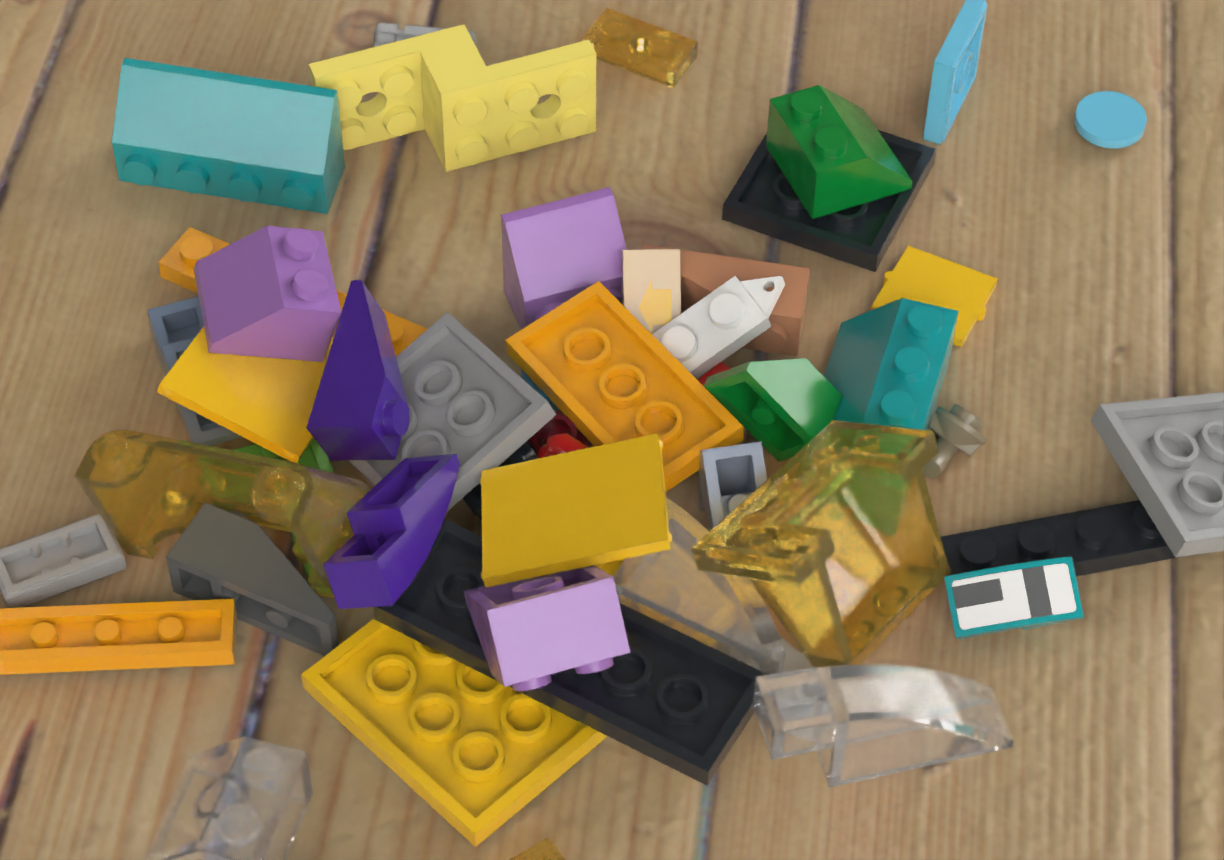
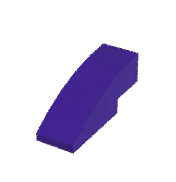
M457 454L405 458L346 512L354 535L323 563L338 609L392 606L412 583L427 559L443 524L460 466Z

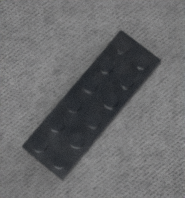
M444 519L429 555L412 583L392 606L374 607V616L376 621L497 680L490 671L463 592L485 585L481 578L482 536ZM619 603L630 653L612 657L614 665L605 670L588 674H577L575 668L550 674L552 681L543 687L519 691L708 785L769 691L771 675Z

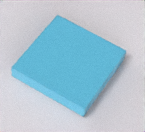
M965 0L934 61L923 140L939 145L945 141L976 78L988 6L986 0Z

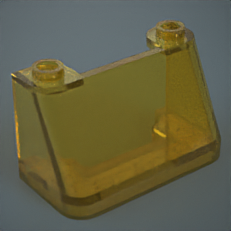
M113 430L104 433L94 440L74 475L76 481L125 552L129 555L153 560L158 551L156 544L165 537L179 533L181 536L204 503H208L225 511L241 512L259 526L294 533L297 540L292 551L300 563L309 564L308 584L318 595L334 599L335 597L323 563L354 535L347 512L370 491V488L363 481L322 469L131 430Z

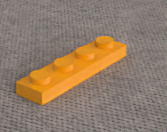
M211 599L0 608V675L235 665L237 621L235 600Z

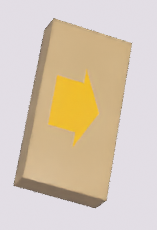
M680 249L621 250L622 305L653 334L681 314Z

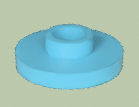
M1100 91L1087 95L1077 105L1074 117L1075 127L1085 140L1094 145L1111 149L1128 147L1139 141L1144 134L1147 123L1146 112L1135 99L1114 91Z

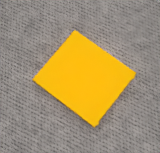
M203 326L161 381L157 393L297 464L314 438L306 427L334 338H331L322 362L209 353Z
M651 434L481 471V578L485 587L671 549L672 535L669 532L662 459L663 442L660 440L659 434Z

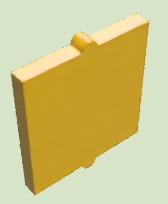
M908 245L893 271L885 272L884 286L873 302L871 310L905 298L959 311L953 345L962 348L976 321L984 320L986 313L985 305L997 286L998 278Z

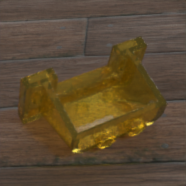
M833 420L691 548L697 570L749 578L812 667L823 672L849 676L911 615L912 611L944 580V577L950 574L922 469L939 453L934 431Z

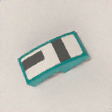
M1071 556L1018 563L944 577L955 638L959 640L1018 628L1027 630L1085 618L1074 562Z

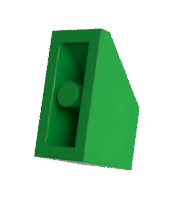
M807 358L748 362L709 376L704 384V387L759 442L762 441L763 447L778 462L822 448L843 397Z

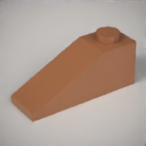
M643 244L641 250L675 248ZM680 249L681 313L734 276L739 281L782 276L785 286L769 316L771 327L741 348L759 350L765 353L798 356L807 308L811 268ZM769 287L766 289V291L770 292L774 289V287Z

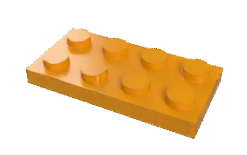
M599 281L505 340L507 354L564 415L568 416L594 446L658 433L660 440L663 442L662 459L666 492L699 470L700 450L733 446L744 440L743 425Z

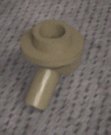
M954 404L950 411L938 407L929 429L939 437L920 461L919 470L928 478H937L958 450L971 456L987 441L979 433L984 423L957 404Z

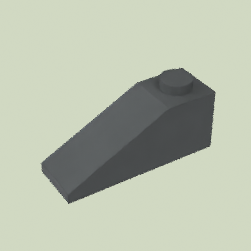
M204 503L166 555L173 592L191 600L234 599L238 620L323 656L339 645L335 614L263 529L241 512L235 510L225 511Z

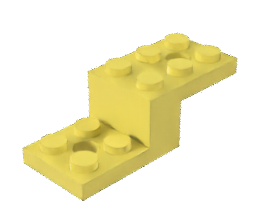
M465 24L309 64L311 86L337 90L343 151L425 130L445 172L596 132L597 54L589 40L486 66ZM378 92L373 99L360 103L362 96L365 94ZM551 94L545 102L537 104L541 96Z

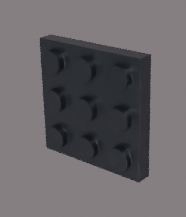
M878 130L911 178L912 189L812 219L767 149L766 133L725 200L722 220L876 272L934 165L936 149Z

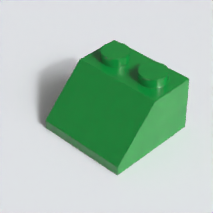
M821 85L769 100L766 147L812 219L912 189L911 178L864 109Z

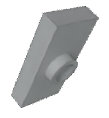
M98 513L0 549V592L7 608H22L127 569L124 555L105 513Z

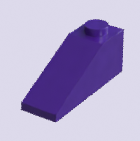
M351 280L306 428L331 461L395 460L401 438L409 428V406L385 313L362 280Z

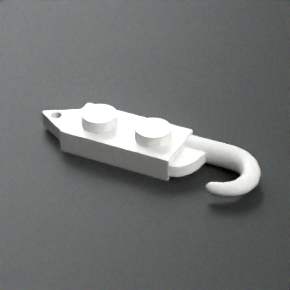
M734 276L652 335L697 379L771 327L769 316L785 286L782 276L739 281ZM774 287L772 291H766L767 288Z

